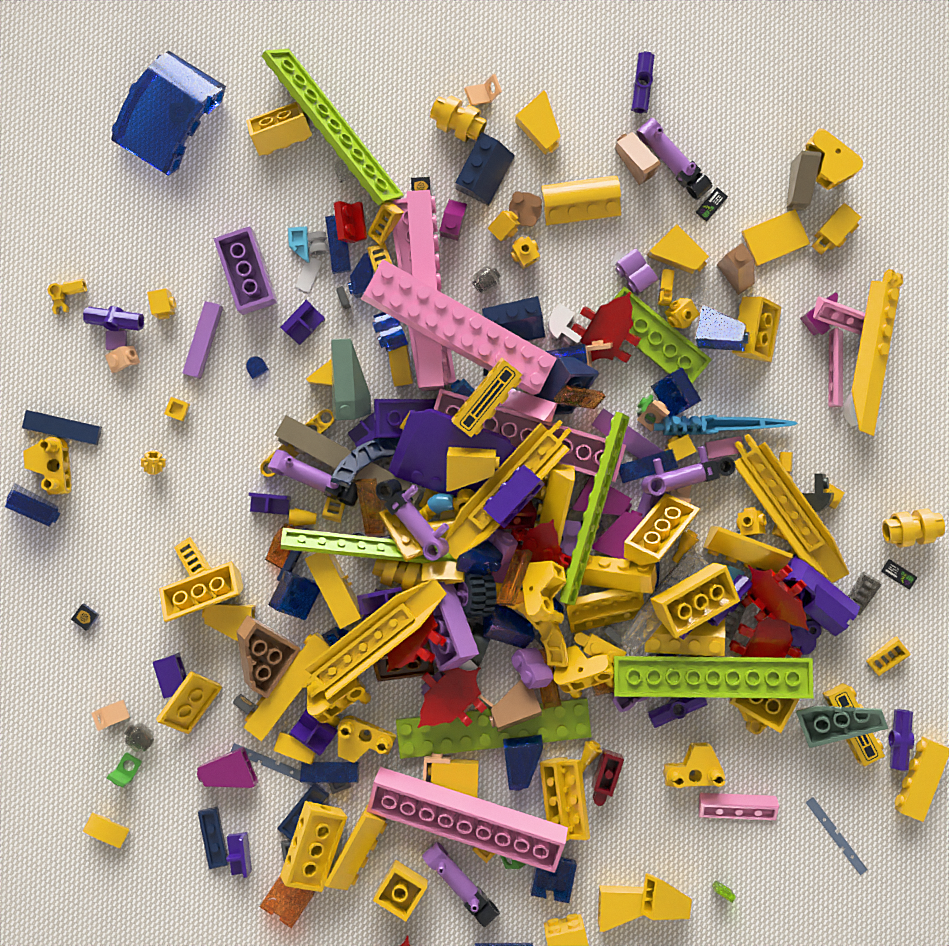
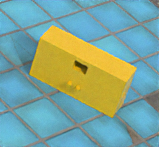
M315 553L305 558L339 628L342 629L361 619L363 615H360L358 600L351 588L353 584L348 582L349 576L344 574L335 555Z

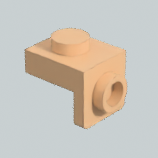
M134 346L118 347L105 355L111 373H117L129 365L140 363Z

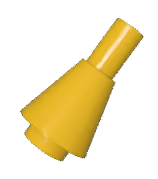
M690 529L683 531L678 550L672 558L674 562L679 563L684 553L686 554L700 541L697 538V533Z
M594 740L585 741L581 757L582 774L586 767L602 753L601 745Z

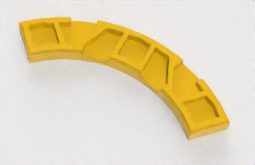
M495 582L497 591L496 603L518 610L526 616L525 618L531 622L536 630L538 629L543 638L547 654V665L567 667V648L559 626L549 620L546 622H533L526 612L523 591L507 584Z

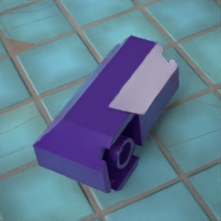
M797 556L792 557L788 565L793 571L782 581L791 588L802 579L807 586L797 596L803 602L802 607L805 614L831 635H839L848 628L847 622L849 619L854 621L857 617L860 606L809 564Z

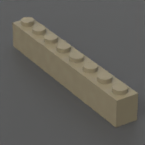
M285 415L275 433V436L279 437L278 442L286 446L290 443L296 447V452L304 456L306 453L313 456L311 460L320 465L323 462L330 465L328 469L333 472L339 463L351 453V450ZM374 463L364 467L352 481L353 483L359 481L364 484L362 488L371 493L376 489L378 483L388 479L398 480L402 486V491H407L412 486L409 482L395 477L391 472ZM419 488L418 491L412 496L414 500L411 503L413 505L415 504L418 496L422 491Z

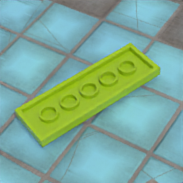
M624 286L615 298L623 297L631 291ZM631 292L630 301L633 307L632 321L634 324L629 332L641 338L639 344L635 347L687 390L712 359Z

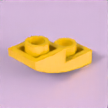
M407 343L388 346L394 387L413 384Z
M441 561L422 563L423 583L433 578L438 582L443 581L446 585L464 582L465 564L463 562Z
M285 732L279 733L273 751L308 764H313L316 755L311 749Z
M92 812L83 832L107 844L121 848L129 828Z

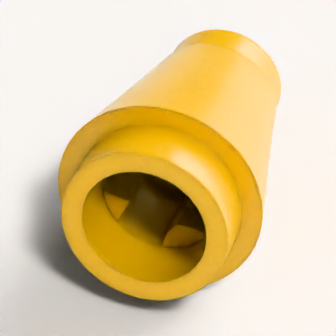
M299 508L290 509L289 524L293 525V527L316 524L317 513Z

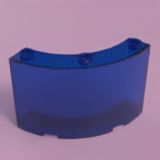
M171 51L160 54L143 72L137 82L130 86L129 94L122 105L116 122L112 126L111 140L169 176L180 168L187 148L184 144L188 136L193 137L200 126L201 121L199 119L204 113L208 115L215 107L222 103L226 86Z

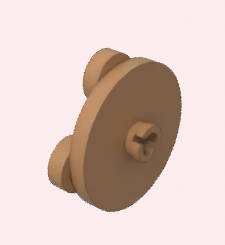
M516 191L512 195L509 211H512L518 217L517 221L520 223V226L533 227L542 213V199L529 192Z

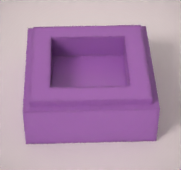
M106 331V350H115L118 347L127 346V331Z

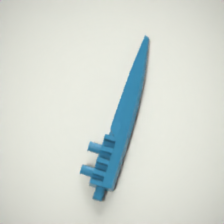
M707 415L700 418L698 416H691L690 418L682 416L679 418L672 416L671 419L665 417L663 423H654L653 429L654 431H663V436L711 435L727 431L795 426L798 423L789 420L757 417H717V415Z

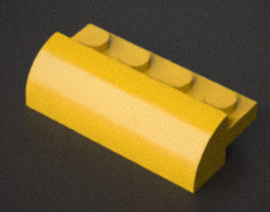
M616 175L541 185L546 226L621 216V190Z
M611 588L607 591L593 592L589 595L577 597L575 605L565 604L571 633L646 617V606L642 592Z
M559 757L539 762L546 821L568 827L566 841L569 839H590L581 760Z

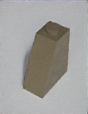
M802 150L791 162L786 207L802 211L811 204L821 152Z

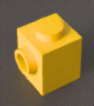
M502 211L487 229L500 241H506L508 237L512 238L518 232L517 227L520 223L517 221L518 217L512 211Z
M164 288L147 292L151 315L162 320L168 319L170 315L175 314L174 308H177L176 300L168 289Z
M688 434L680 438L676 435L668 439L669 443L664 445L665 455L672 462H677L697 452Z

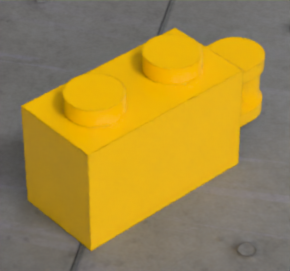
M844 202L816 232L814 236L817 240L811 247L820 255L828 248L830 250L836 246L840 248L847 240L845 236L849 232L852 234L859 227L857 222L862 217Z
M578 631L573 635L574 641L582 646L583 652L593 657L608 655L613 667V656H625L627 653L622 648L591 632L587 635Z

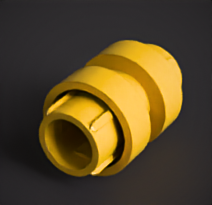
M452 95L447 100L439 96L430 111V118L437 121L436 127L446 133L453 129L455 130V137L464 142H467L470 138L477 141L481 132L484 133L487 125V120L480 117L481 110L471 105H468L466 109L462 108V100Z
M929 509L914 510L911 515L908 512L893 513L890 519L883 521L882 533L887 543H895L899 548L913 546L915 540L920 545L934 543L937 537L944 535L945 523L940 513H932Z
M376 559L372 574L381 577V584L391 587L393 582L402 584V591H406L423 583L422 563Z

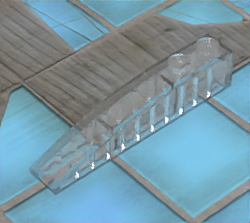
M688 551L643 604L621 639L633 653H636L662 624L656 615L650 599L709 566L700 554Z

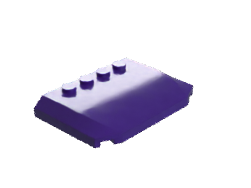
M426 409L425 411L414 412L415 410H410L388 470L397 478L438 493L454 495L456 498L457 493L462 489H471L476 493L489 478L453 491H446L447 453L449 447L496 449V457H500L499 467L516 448L506 436L485 428L478 435L474 434L470 437L452 423L451 419L453 416L440 411Z

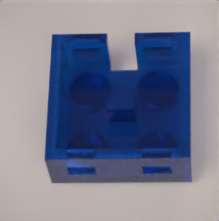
M682 367L651 385L658 400L667 406V410L670 412L668 414L670 419L672 416H676L702 401Z
M285 570L268 605L275 611L306 620L320 589L315 580L304 576L302 578L296 573Z
M560 857L555 873L535 867L530 888L531 896L546 899L547 890L553 892L554 901L569 903L577 867L576 860Z

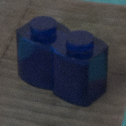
M385 312L373 315L375 322H372L375 333H380L377 339L381 348L385 347L386 351L389 352L408 345L399 320Z

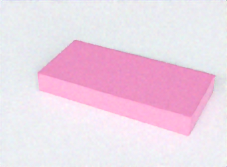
M741 436L705 442L708 459L740 453L735 446V442L740 441L742 443Z

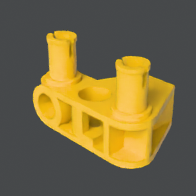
M818 129L805 145V151L821 152L816 182L826 190H830L851 179L863 167L862 158L824 129Z
M56 437L41 439L39 443L23 451L24 468L44 475L45 478L41 482V487L47 491L48 495H63L71 492L69 447L64 439Z
M553 561L526 564L522 569L521 579L528 617L533 622H546L549 620L556 625L561 624L564 620V615L554 610L553 598L566 584L564 567Z
M574 645L567 648L568 666L555 667L553 675L555 683L560 686L563 692L569 693L574 699L581 697L582 689L606 682L608 687H614V667L608 655H597L587 659L579 647Z
M358 676L328 700L322 690L312 698L309 696L312 690L319 687L315 680L307 687L308 713L319 722H327L332 727H336L340 723L338 714L357 700L362 704H367L371 700L370 693L365 690V685Z
M347 715L338 724V757L355 763L369 748L377 751L379 754L388 755L397 736L393 732L370 722ZM368 730L369 735H366L364 731Z
M708 742L690 743L683 762L664 764L663 775L665 785L669 787H722L726 782L724 781V771L712 746Z

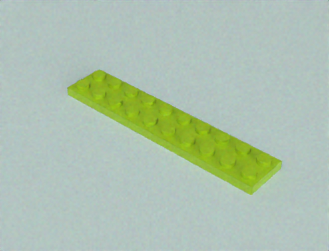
M290 49L265 50L261 57L265 60L266 65L272 69L278 80L289 91L290 96L301 106L302 111L312 120L313 125L323 134L325 140L334 148L338 157L348 166L349 171L359 180L360 185L366 189L372 200L378 206H381L384 203L401 199L404 194Z
M613 656L614 696L814 699L813 658Z
M586 697L539 703L542 716L499 732L496 727L491 725L489 716L492 715L491 708L485 709L482 713L478 710L467 711V716L473 721L468 727L458 717L451 723H442L436 726L426 725L420 728L417 727L420 723V716L396 719L400 759L431 756L432 753L449 754L590 738L592 735L588 700Z

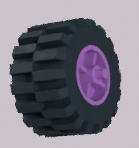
M487 568L465 569L464 582L455 583L454 587L457 590V596L466 618L487 617L491 615L497 600L496 584L493 575Z

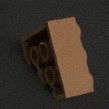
M247 615L237 630L244 682L253 691L268 698L301 648L290 639Z

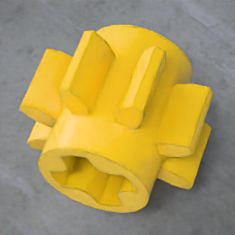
M149 451L141 459V467H144V472L151 475L162 472L163 467L166 465V459L162 458V454L157 451Z

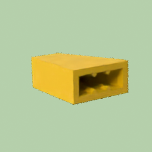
M543 90L516 115L515 123L546 155L549 151L552 153L559 147L561 136L547 93Z
M677 224L647 254L651 259L691 274L696 270L700 272L707 265L705 261L709 257Z
M449 447L447 453L446 491H453L495 476V469H499L500 457H496V449Z
M217 603L203 608L202 618H204V624L238 641L237 630L247 615L255 619L256 605Z
M451 759L450 764H428V776H431L432 783L477 798L478 760Z
M646 873L640 914L651 920L690 919L692 899L663 880Z
M599 885V931L605 932L643 916L640 913L644 887Z

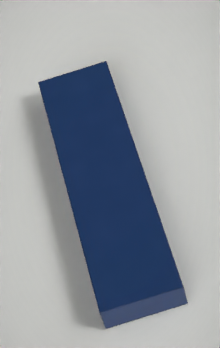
M30 410L25 411L22 424L23 429L98 445L102 430L101 426Z

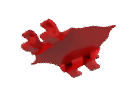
M631 292L623 297L613 299L608 304L601 305L596 313L586 306L583 307L580 314L591 320L587 329L578 323L573 324L571 330L582 337L580 342L584 346L592 345L593 341L603 340V343H613V347L609 349L591 350L592 362L603 358L613 361L614 357H617L627 363L632 355L620 349L622 343L626 340L634 346L639 344L641 338L629 332L634 324L632 321L633 307L630 301Z
M554 519L548 523H541L535 528H529L528 531L525 528L512 530L511 535L516 540L524 541L523 545L518 542L514 554L518 555L517 561L523 568L528 563L553 561L564 567L566 577V570L568 565H571L572 558L562 553V548L558 543V533L554 527Z
M788 564L777 573L772 569L766 571L755 570L748 565L752 573V587L747 592L748 595L740 603L745 608L751 603L758 606L761 610L758 611L754 618L759 622L768 616L773 620H784L791 625L800 626L809 631L806 625V614L802 607L803 602L797 596L807 586L802 579L799 580L791 588L782 581L793 571Z
M433 612L420 628L388 652L389 666L387 672L394 668H401L409 662H415L418 655L425 662H433L436 655L424 646L429 639L434 644H440L441 646L447 641L444 636L435 631L438 624L434 619Z
M770 617L761 622L758 621L755 629L740 623L737 630L739 634L750 638L747 645L744 646L733 639L729 644L730 650L741 654L740 657L785 658L786 655H789L793 658H801L803 654L800 652L801 649L791 646L793 636L790 632V624L784 620H773Z
M459 667L442 671L445 675L438 682L426 672L421 678L430 689L424 694V703L420 710V723L417 727L451 723L457 717L468 727L473 721L464 710L471 703L480 713L487 708L478 698L481 691L477 685V674L481 667L472 671L463 670Z

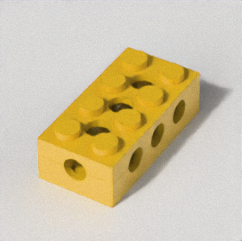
M305 801L280 874L285 886L318 892L323 891L347 820V816L341 808Z

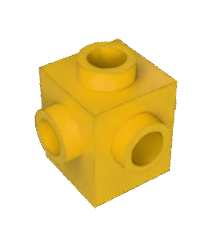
M528 236L525 239L520 237L513 242L514 245H512V252L510 254L515 263L519 262L522 269L539 261V247L535 240L531 241Z
M680 298L672 302L664 312L668 323L672 327L682 329L689 327L692 321L700 315L692 299Z
M750 507L745 508L744 512L738 513L736 523L741 535L748 537L766 534L765 525L767 520L763 511Z

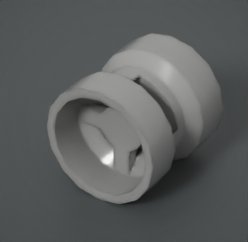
M316 231L307 234L308 241L311 243L309 247L311 255H322L329 252L328 245L324 242L327 239L326 232Z

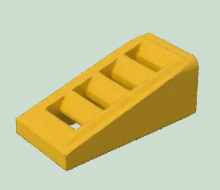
M392 202L382 204L367 235L379 245H383L404 212ZM378 230L379 232H381V236L375 231Z
M385 242L383 245L377 244L367 248L375 272L377 265L382 261L375 262L376 258L386 256V259L383 260L392 264ZM383 248L384 252L373 255V251Z
M327 497L322 518L341 523L345 504ZM330 503L339 504V505H341V506H340V507L332 506V505H330ZM331 510V511H335V512H339V513H338V514H334V513H330V512H328V511Z
M191 537L174 547L190 577L212 569ZM190 544L191 548L182 552L181 549ZM194 551L195 554H193L189 558H186L187 554ZM197 557L198 561L191 565L190 561ZM201 564L202 567L195 571L194 567Z
M896 636L868 658L866 662L879 677L911 654ZM898 647L901 651L897 653L894 648ZM889 651L894 654L893 658L888 654ZM883 655L887 658V663L881 658ZM878 660L882 667L879 668L874 661Z

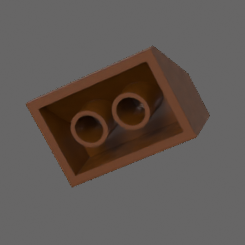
M428 641L424 647L432 652ZM388 653L373 664L377 682L423 676L426 672L434 675L433 662H425L419 655L415 662H409L405 666L394 668L387 672L389 666Z

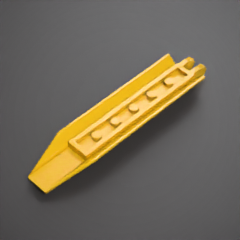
M891 269L885 271L882 282L871 281L852 385V397L859 431L871 436L875 434L899 291L904 279L902 274L896 273Z
M561 420L550 430H547L540 423L499 469L495 471V476L490 477L460 509L445 538L449 544L448 553L454 559L459 558L489 538L500 526L483 508L486 501L499 492V487L512 478L513 472L518 467L525 465L542 480L570 450L562 442L572 432L571 429H566L559 439L553 435L562 426L563 422Z
M747 434L745 440L752 449L748 453L740 441L735 442L736 448L742 455V457L735 461L736 469L800 559L832 583L850 574L835 539L766 442L757 446L754 439Z
M433 578L395 595L304 667L307 672L312 674V677L305 681L302 687L307 688L315 680L319 687L312 690L309 696L312 698L322 690L328 700L420 628L447 593L438 581Z

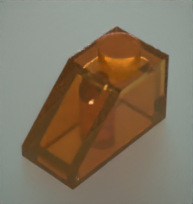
M284 523L273 537L265 559L282 569L291 550L280 549L283 528L296 529L287 523Z

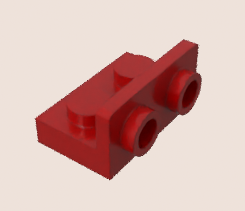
M334 202L338 240L348 243L366 240L367 233L363 203Z

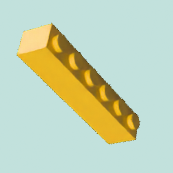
M318 632L307 636L303 642L305 644L304 648L298 652L294 661L288 667L269 697L262 696L256 704L258 706L255 712L251 711L244 719L247 723L243 728L261 742L303 689L302 684L312 677V674L307 672L304 667L333 645Z

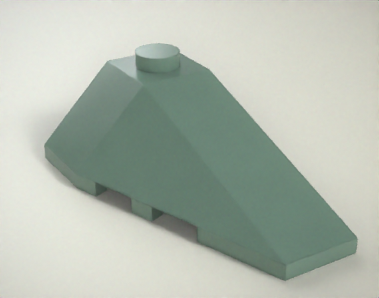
M351 338L331 339L333 417L336 421L355 420L371 414V395Z
M812 706L796 711L809 748L889 729L882 709Z

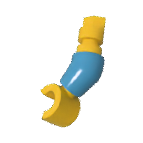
M462 489L457 493L456 498L450 494L439 493L433 495L428 499L426 506L420 509L419 513L427 522L434 515L440 514L443 511L454 510L455 508L459 513L460 509L472 498L475 492L471 489Z

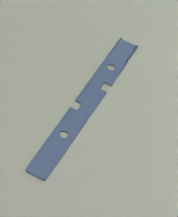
M234 743L231 751L239 749L243 746ZM245 748L247 755L248 753L252 754L248 757L253 762L257 763L260 760L262 761L261 765L311 786L316 780L315 776L281 762L277 765L275 764L276 760Z
M814 797L806 801L808 807L838 847L841 848L843 846L845 849L843 851L844 855L858 873L862 875L868 869L842 834L835 832L836 826Z

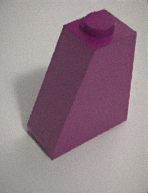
M591 475L573 504L572 510L587 511L588 497L594 487V476ZM610 486L602 514L622 515L625 511L629 512L632 507L630 503L632 498Z
M634 510L631 513L625 511L592 545L591 549L618 559L628 560L624 558V542L644 519L642 517L643 514Z
M244 746L205 762L197 768V777L200 782H203L204 787L252 788L259 782Z

